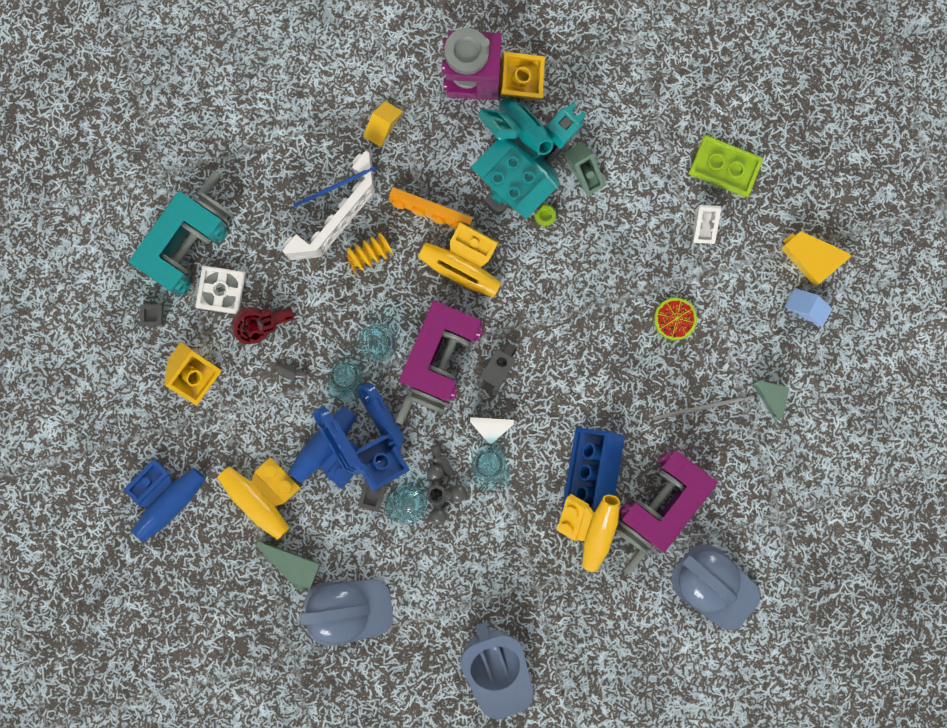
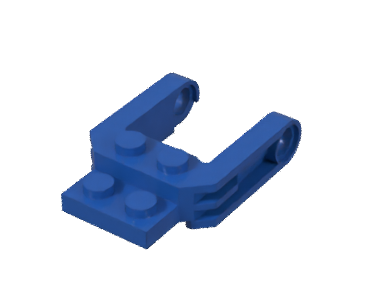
M366 383L358 388V395L381 434V437L354 451L338 421L333 419L329 410L325 408L326 406L315 410L313 414L317 425L343 470L356 475L362 473L370 489L374 492L407 473L410 469L399 452L403 443V433L372 383Z

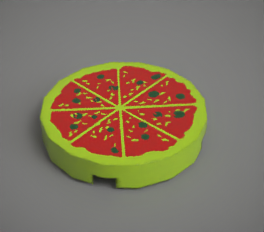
M669 298L663 301L655 311V327L658 333L666 339L672 341L682 340L695 330L697 313L693 305L687 300Z

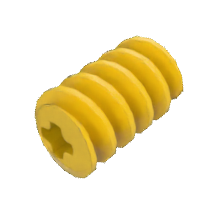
M380 232L378 233V240L371 236L370 244L363 240L362 248L355 244V251L353 252L348 247L346 255L355 275L357 274L356 267H359L362 271L365 270L364 263L372 267V259L380 263V255L384 259H388L387 252L394 256L386 238Z

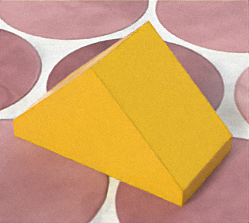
M384 101L372 113L363 137L382 147L403 111Z

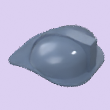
M701 544L693 547L673 570L671 577L672 586L679 598L725 630L739 628L759 604L760 592L756 584L723 551L715 546Z
M377 580L325 582L318 584L307 593L304 600L305 612L299 614L301 626L307 625L310 637L315 642L325 646H335L380 636L393 623L389 589L384 583Z
M486 622L476 625L478 635L468 642L461 656L460 665L480 709L488 717L496 720L526 710L533 699V687L520 642L503 631H489Z

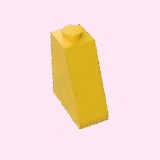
M802 231L797 235L791 233L783 240L785 245L781 247L783 252L814 287L824 281L851 257L848 252Z

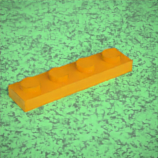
M392 187L389 194V202L394 207L399 209L406 208L420 217L427 216L438 224H448L455 230L460 222L470 227L472 225L473 217Z

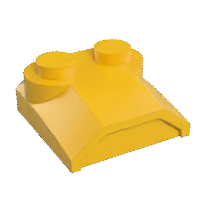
M503 51L499 74L500 95L522 98L525 101L541 100L543 98L545 56Z

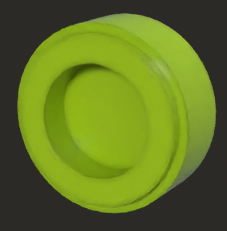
M541 205V210H538V213L535 214V220L541 226H550L556 219V211L550 205Z

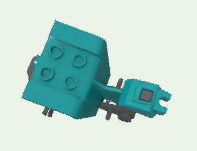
M574 102L568 107L562 108L545 127L553 142L552 150L554 151L551 155L548 154L546 156L547 160L543 158L545 155L538 154L517 138L497 139L471 166V169L490 187L485 204L494 214L501 215L510 206L527 220L533 212L537 214L538 210H541L542 207L540 205L560 186L557 171L550 164L555 158L561 164L564 163L559 154L562 151H568L574 145L571 142V138L583 127L582 121L586 117L584 112H581L580 115L573 114V110L577 106Z

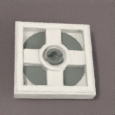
M202 265L195 308L237 314L240 311L246 272Z

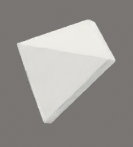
M470 417V423L490 444L495 442L514 424V420Z

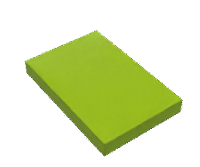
M704 134L688 175L748 198L764 158Z

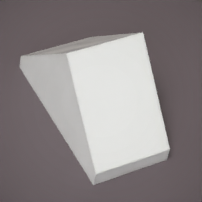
M699 205L695 209L694 243L715 244L721 206Z

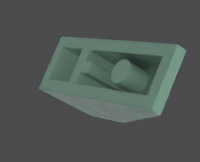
M263 541L257 542L256 546L289 582L294 583V588L306 591L307 588L311 589L321 566L320 562Z

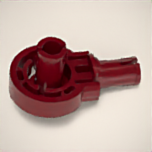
M248 307L240 310L234 316L231 326L235 337L240 342L255 344L262 341L268 333L274 332L276 325L294 320V315L291 307L271 312L269 308L261 310L256 307Z

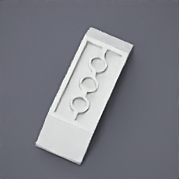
M367 151L363 154H358L352 162L354 164L352 169L355 174L368 170L373 166L370 154ZM373 171L359 177L361 181H358L353 187L352 195L349 198L345 197L341 201L335 215L331 214L324 223L326 226L321 232L317 231L310 239L312 243L310 245L296 234L293 238L289 237L285 241L283 253L290 260L321 257L375 193Z

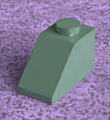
M583 142L564 152L572 172L587 196L606 186L593 153Z

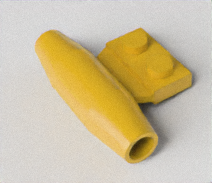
M462 222L459 223L450 241V250L426 242L418 255L419 259L436 272L471 291L494 298L502 284L482 268L483 265L489 262L499 242Z
M271 457L254 472L251 481L230 466L217 477L232 501L257 526L276 540L282 538L289 531V525L276 506L285 504L300 490V487Z
M572 494L566 498L557 531L574 541H584L582 567L589 572H596L600 568L610 550L618 526L620 500L614 495H605L595 512L589 507L588 503Z

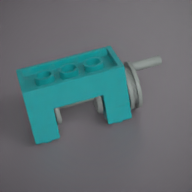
M213 170L197 192L200 196L199 198L194 197L190 199L182 192H177L128 261L179 297L181 294L184 295L191 287L190 281L192 280L185 275L189 271L179 264L197 238L206 244L212 241L217 245L219 241H224L228 235L227 229L229 228L226 224L230 222L227 218L234 217L226 208L207 196L221 176L215 170Z

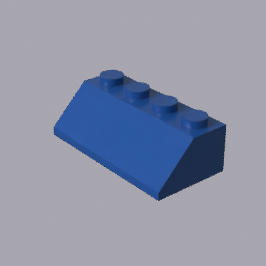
M576 427L561 513L566 498L570 494L588 503L593 512H595L605 495L615 496L625 435Z

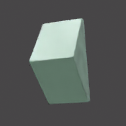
M761 380L754 382L752 385L774 420L783 418L789 387Z

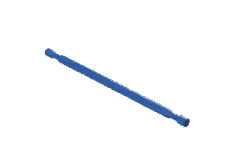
M372 166L368 170L357 173L306 197L302 201L294 203V207L364 176L368 172L376 170V166Z

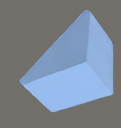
M797 288L793 289L784 306L820 327H823L833 309L819 295Z

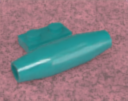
M504 98L499 104V110L480 109L478 117L494 134L495 138L506 140L518 137L526 146L540 155H546L552 150L553 142L544 126L525 106L514 99Z

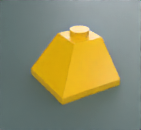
M180 342L168 358L164 385L197 406L222 370Z

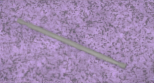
M754 395L670 412L660 416H652L654 421L659 418H667L740 402L746 399H753Z

